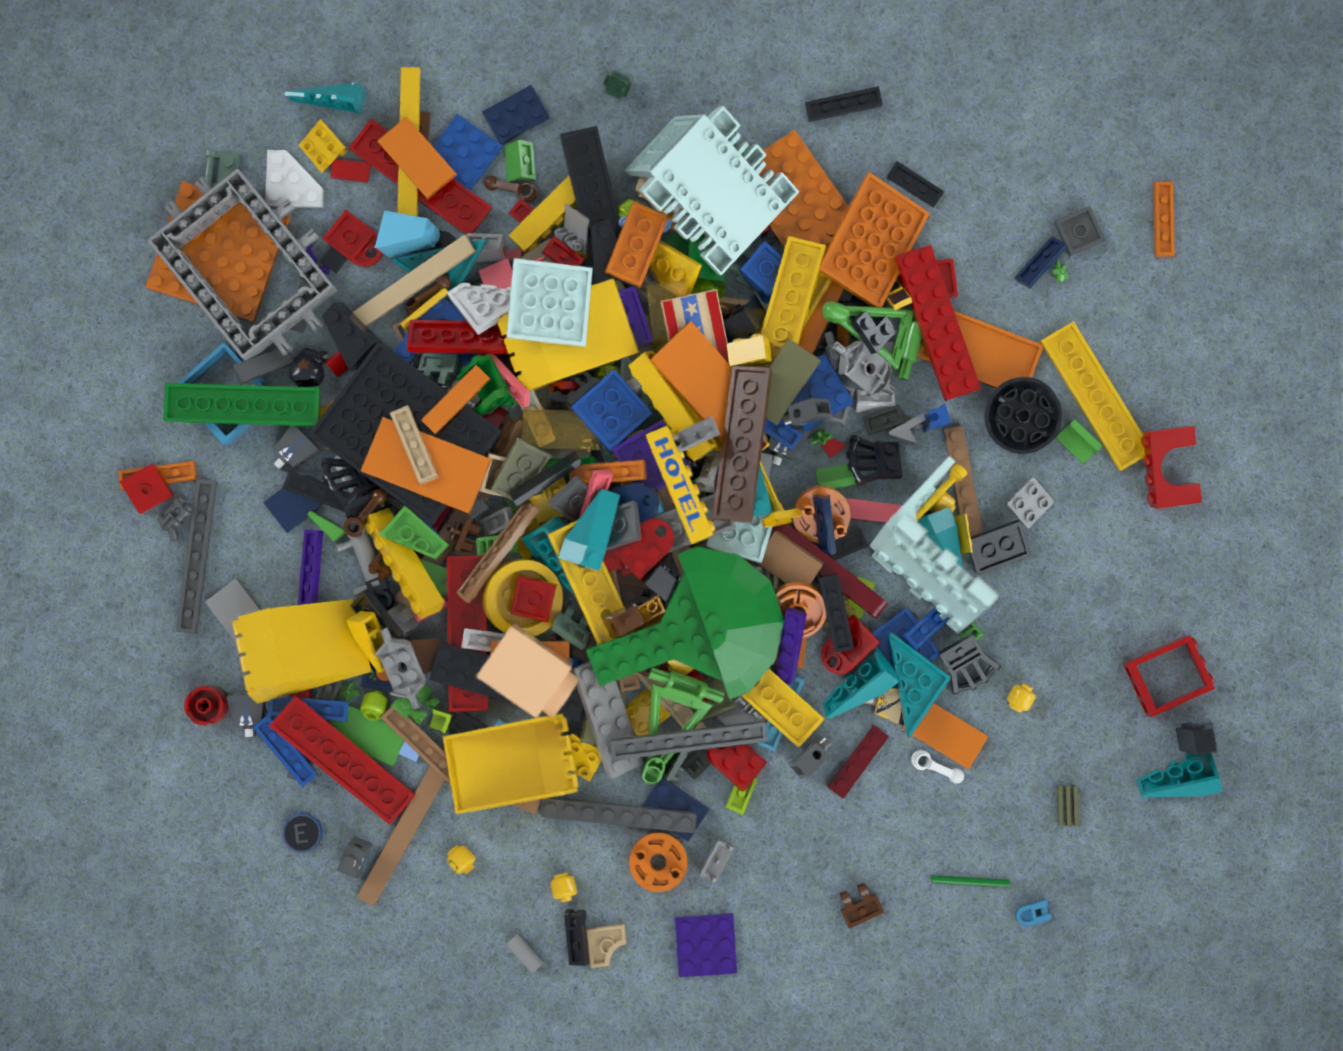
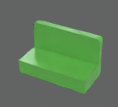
M516 140L505 145L507 182L511 183L519 179L526 181L536 180L533 142Z
M1076 420L1071 421L1056 436V439L1081 463H1085L1093 453L1098 452L1102 447Z
M847 464L815 470L818 486H830L835 489L856 486L855 478L851 471L848 470Z

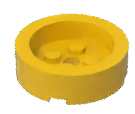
M524 558L511 559L501 563L491 574L488 582L485 583L482 593L484 612L496 628L507 633L515 623L533 637L545 632L552 626L555 615L561 612L563 604L562 588L556 575L545 565ZM519 575L557 584L548 623L510 614Z

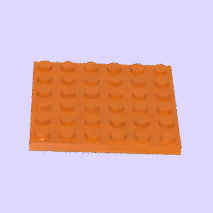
M182 181L175 202L183 212L200 199L203 194L194 184ZM239 202L181 249L236 317L255 322L279 249L251 216L252 214ZM289 214L282 221L286 227L290 219ZM171 215L169 217L168 223L173 220ZM157 253L146 288L199 305Z

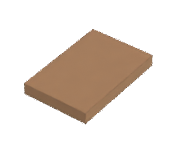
M776 530L767 543L762 563L758 564L786 584L790 582L812 584L825 563Z

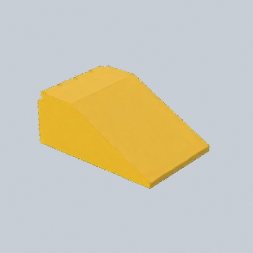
M614 279L591 286L585 347L509 338L503 339L508 354L515 353V356L510 357L515 373L521 371L522 374L516 377L528 391L547 387L551 383L566 380L585 371L587 372L639 353ZM509 314L498 319V326L502 336L507 335Z
M354 599L268 608L238 616L237 620H233L234 636H242L235 639L238 654H246L239 658L242 673H250L243 676L246 690H249L247 691L248 695L256 703H262L372 672L369 659L353 638L346 621L356 614L350 606Z
M563 714L555 715L553 718L544 716L444 736L443 741L455 814L578 792L577 774L570 775V771L576 770L573 754L567 755V751H572L570 735H563V732L569 731L567 718L563 717Z

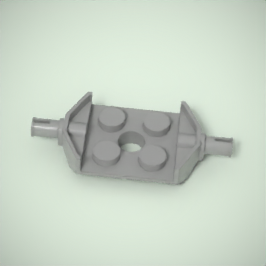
M855 341L846 348L839 342L834 343L835 346L832 348L841 355L839 374L846 375L868 393L866 396H875L883 390H886L890 395L895 393L896 388L889 384L892 373L889 362L878 353L871 354L863 341ZM868 364H870V368H871V371H870L869 374L867 373V370H866V367H867Z
M388 627L380 630L384 644L374 657L379 655L393 688L390 695L408 698L413 710L417 709L421 705L416 696L427 682L411 643L406 639L392 638ZM401 662L406 664L407 671L401 668Z

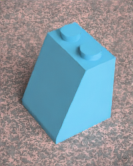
M384 210L375 248L388 258L435 248L436 242L439 241V229L427 218Z

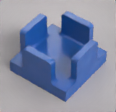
M764 241L739 270L745 276L743 280L756 292L761 290L765 295H770L775 285L782 256Z

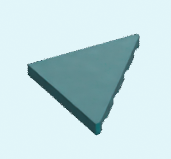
M487 239L472 241L471 244L476 252L443 274L451 280V286L447 291L464 283L488 241ZM444 248L396 257L392 261L410 273ZM446 295V296L444 297V298H446L448 301L452 302V301L450 300V298L448 297V295Z
M891 632L888 638L894 669L899 679L897 687L906 736L911 737L951 677Z

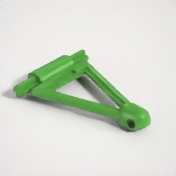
M834 301L824 304L822 309L823 317L829 322L840 324L860 341L863 340L851 324L850 316H858L861 312L867 311L870 317L887 316L901 318L892 353L890 354L883 347L877 353L889 362L893 369L897 370L900 365L897 377L900 380L908 381L912 364H915L923 339L915 315L913 317L912 309L899 308L894 310L893 308L844 306Z
M652 667L648 678L664 683L665 686L652 683L649 734H657L659 731L661 697L697 709L681 729L682 731L695 729L713 706L712 703L702 700L703 698L721 703L725 692L708 687L706 682L672 670L668 673ZM675 753L662 754L660 757L657 755L647 756L642 772L643 780L648 784L659 782L664 773L665 765Z

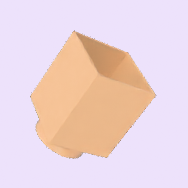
M515 623L476 676L535 718L538 717L541 711L553 718L580 679L570 672L572 668L571 662Z

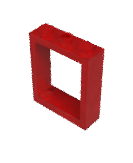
M1191 635L1180 637L1122 663L1146 716H1156L1215 689L1213 685L1215 683L1214 679L1205 668L1206 661L1202 655H1199L1197 650L1198 644ZM1182 645H1186L1204 686L1155 707L1137 665Z

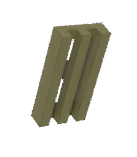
M1057 786L1058 825H1079L1078 786ZM1062 790H1065L1066 821H1063ZM1070 790H1073V821H1071Z

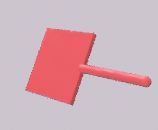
M543 256V257L538 258V259H536V260H534V261H539V262H541V261L545 260L546 257ZM508 258L479 270L484 285H493L502 289L511 287L513 270Z

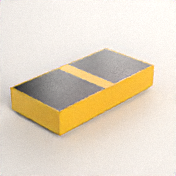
M895 280L886 300L894 310L910 304L912 299Z

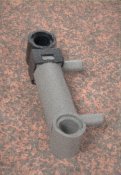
M355 521L350 523L352 531L356 526H359ZM364 524L363 532L355 537L348 536L350 540L336 545L338 552L353 547L359 561L366 585L354 589V595L357 597L364 590L370 588L378 600L383 595L387 596L388 603L383 607L389 610L394 605L395 600H393L394 596L386 591L390 589L387 578L381 580L378 577V573L371 574L368 571L369 564L377 555Z

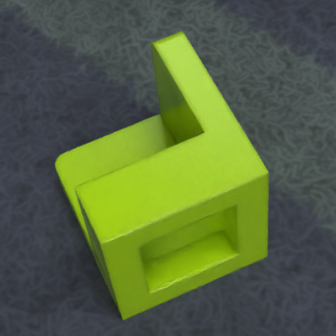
M437 708L433 709L432 713L434 714L429 727L440 730L445 734L448 733L454 714Z

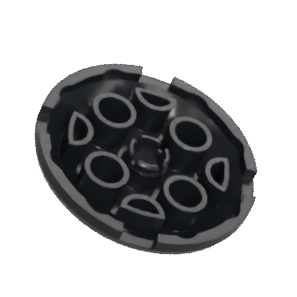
M1030 377L1010 379L999 385L987 401L984 413L986 429L992 440L1004 450L1017 454L1037 452L1049 445L1059 432L1062 423L1061 403L1052 388L1038 379ZM1021 410L1026 412V419L1024 421L1019 420L1017 415Z

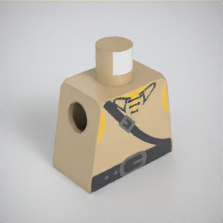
M891 688L886 693L865 702V704L874 706V714L904 726L898 688Z

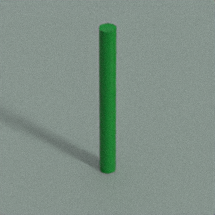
M931 875V883L1010 887V880Z

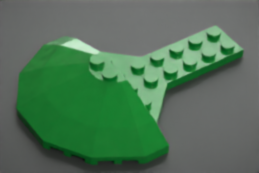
M696 546L677 553L683 574L660 622L586 648L599 687L674 659L723 681L730 700L750 692L776 660L784 618L772 583L766 576L738 554Z

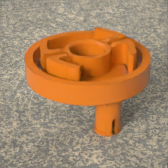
M820 485L811 487L798 496L793 509L799 508L802 515L792 519L796 530L810 542L819 543L818 536H814L818 535L813 499L816 495L830 498L835 540L845 536L844 532L847 533L851 511L846 498L841 492L833 487Z
M790 582L782 585L775 591L784 619L786 609L790 607L800 606L805 610L804 613L807 614L805 624L807 625L804 628L803 638L815 634L823 626L826 619V609L823 596L816 587L805 582Z
M653 832L646 834L635 843L631 850L629 858L630 872L634 880L644 889L652 892L668 891L677 886L685 876L687 870L685 848L677 838L668 833ZM656 854L663 855L666 859L665 866L660 869L654 868L651 864V858Z

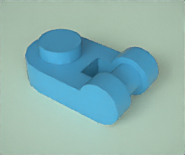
M1047 899L1018 907L1015 912L1016 920L1024 926L1051 920V912H1048ZM1036 909H1040L1041 912L1038 916L1035 913Z

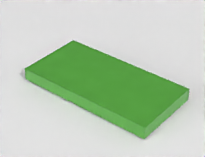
M349 705L347 722L328 721L370 757L391 766L395 765L404 740L381 718L369 720L363 716L360 709Z

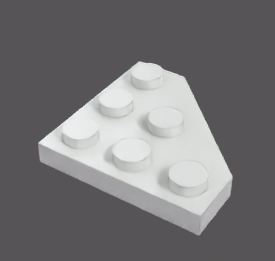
M267 150L266 203L270 207H279L288 199L295 208H323L324 189L286 150Z
M461 283L447 292L450 300L478 335L498 323L499 318L509 314L511 287L502 289L493 285L481 284V286H472L470 283Z

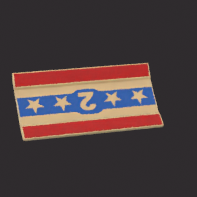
M717 289L660 301L668 341L688 322L692 321L729 364L728 342Z

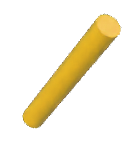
M445 288L441 289L401 322L400 325L404 329L408 328L410 320L420 318L442 300L448 291Z

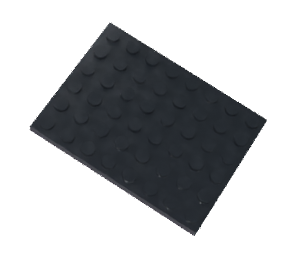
M378 341L309 435L433 526L448 505L361 471L382 418L385 417L392 420L391 412L408 405L420 432L482 456L488 453L502 434V431L465 405L435 434L421 419L448 392Z

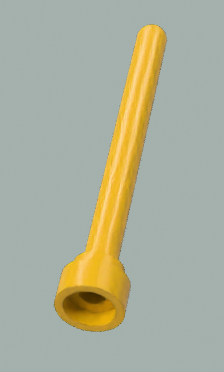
M955 464L952 467L946 481L916 511V521L934 505L955 481H961L967 475V471L961 465Z

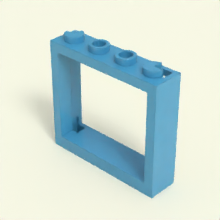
M223 342L178 383L194 384L227 354L237 364L245 360L237 355L238 353L232 345L229 346ZM263 377L252 380L257 386H265L263 384L265 381ZM204 423L218 440L226 446L231 444L251 426L239 424L227 435L218 424Z

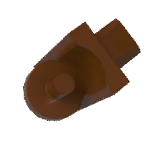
M467 517L461 531H459L461 526L459 522H455L453 528L447 527V531L451 532L449 540L455 541L456 536L459 535L454 550L471 553L474 543L465 540L466 535L471 533L478 536L481 529L480 525L472 522L473 519Z

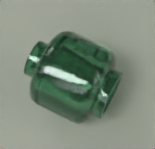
M614 71L611 75L607 74L603 85L606 86V94L620 100L623 97L626 98L632 83H630L628 76Z

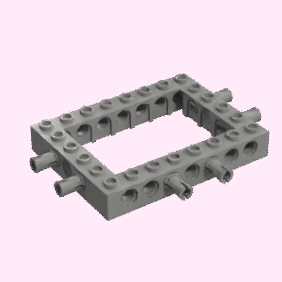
M239 169L232 172L214 188L210 186L205 177L199 178L201 183L196 181L195 186L201 191L203 196L183 212L175 201L169 202L171 207L166 205L165 210L172 216L173 220L147 241L242 359L246 361L255 358L272 343L277 346L282 355H287L286 349L291 352L293 347L283 337V334L302 319L307 322L312 331L318 330L314 322L321 328L323 323L313 313V310L338 291L306 252V248L319 239V237L311 228L299 239L295 238L282 222L285 216L296 209L287 199L275 210L271 209ZM239 202L252 214L251 216L258 222L263 231L273 240L276 247L311 287L304 286L298 289V293L288 301H283V305L273 313H268V317L258 325H253L249 332L181 249Z

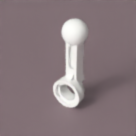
M917 750L912 754L911 763L915 768L919 770H934L948 776L950 781L955 784L963 781L964 773L961 769H950L934 762L930 754L924 750ZM926 756L925 764L919 765V758Z

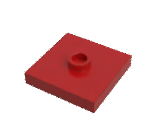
M155 463L119 481L139 514L174 496Z
M519 575L510 614L548 623L557 584Z

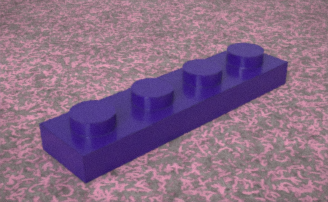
M304 530L298 605L317 603L324 532L321 530Z
M791 607L786 609L775 674L788 685H792L795 681L807 617L806 613Z

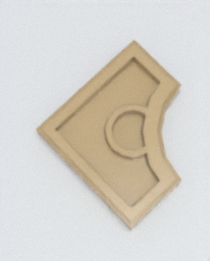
M625 923L586 928L590 968L610 966V958L613 952L619 946L627 944Z

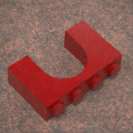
M1187 425L1143 431L1141 444L1145 452L1143 463L1147 472L1145 483L1148 486L1147 502L1150 507L1159 509L1202 503L1200 483L1191 482L1171 485L1164 479L1161 472L1162 460L1170 450L1196 445L1195 426Z

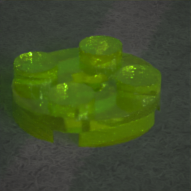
M696 279L692 294L717 289L718 298L720 299L722 294L725 293L726 283L721 282L718 284L713 281Z

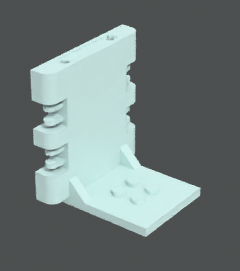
M724 106L716 108L708 117L706 115L675 116L624 170L629 176L648 178L639 192L657 211H661L664 208V212L668 214L676 206L680 208L673 215L672 221L674 223L677 222L674 229L684 239L690 237V240L693 242L702 234L706 236L698 245L700 251L703 250L700 256L718 275H722L799 193V190L783 173H777L773 176L774 172L769 170L762 177L759 176V173L766 166V163L761 161L766 156V153L758 144H752L748 147V143L745 141L737 149L733 147L740 138V134L738 132L735 133V131L741 125Z
M949 456L884 525L870 547L875 551L872 557L890 574L894 571L896 574L902 575L911 586L909 591L919 600L923 597L926 601H931L936 606L937 611L941 613L939 615L942 617L941 620L949 617L950 619L946 624L959 634L989 608L999 595L979 577L974 579L956 563L958 558L948 549L945 551L941 550L925 535L927 530L916 521V511L930 498L936 490L937 484L955 463Z

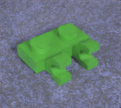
M425 684L416 697L419 704L423 703L432 712L440 701L430 696L432 690ZM399 697L391 705L405 719L410 715L418 725L427 716L421 709L413 710L408 698Z

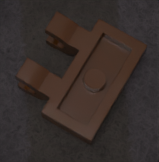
M864 882L857 885L863 899L852 903L847 891L839 893L845 905L840 910L849 929L884 913L876 893L870 895Z

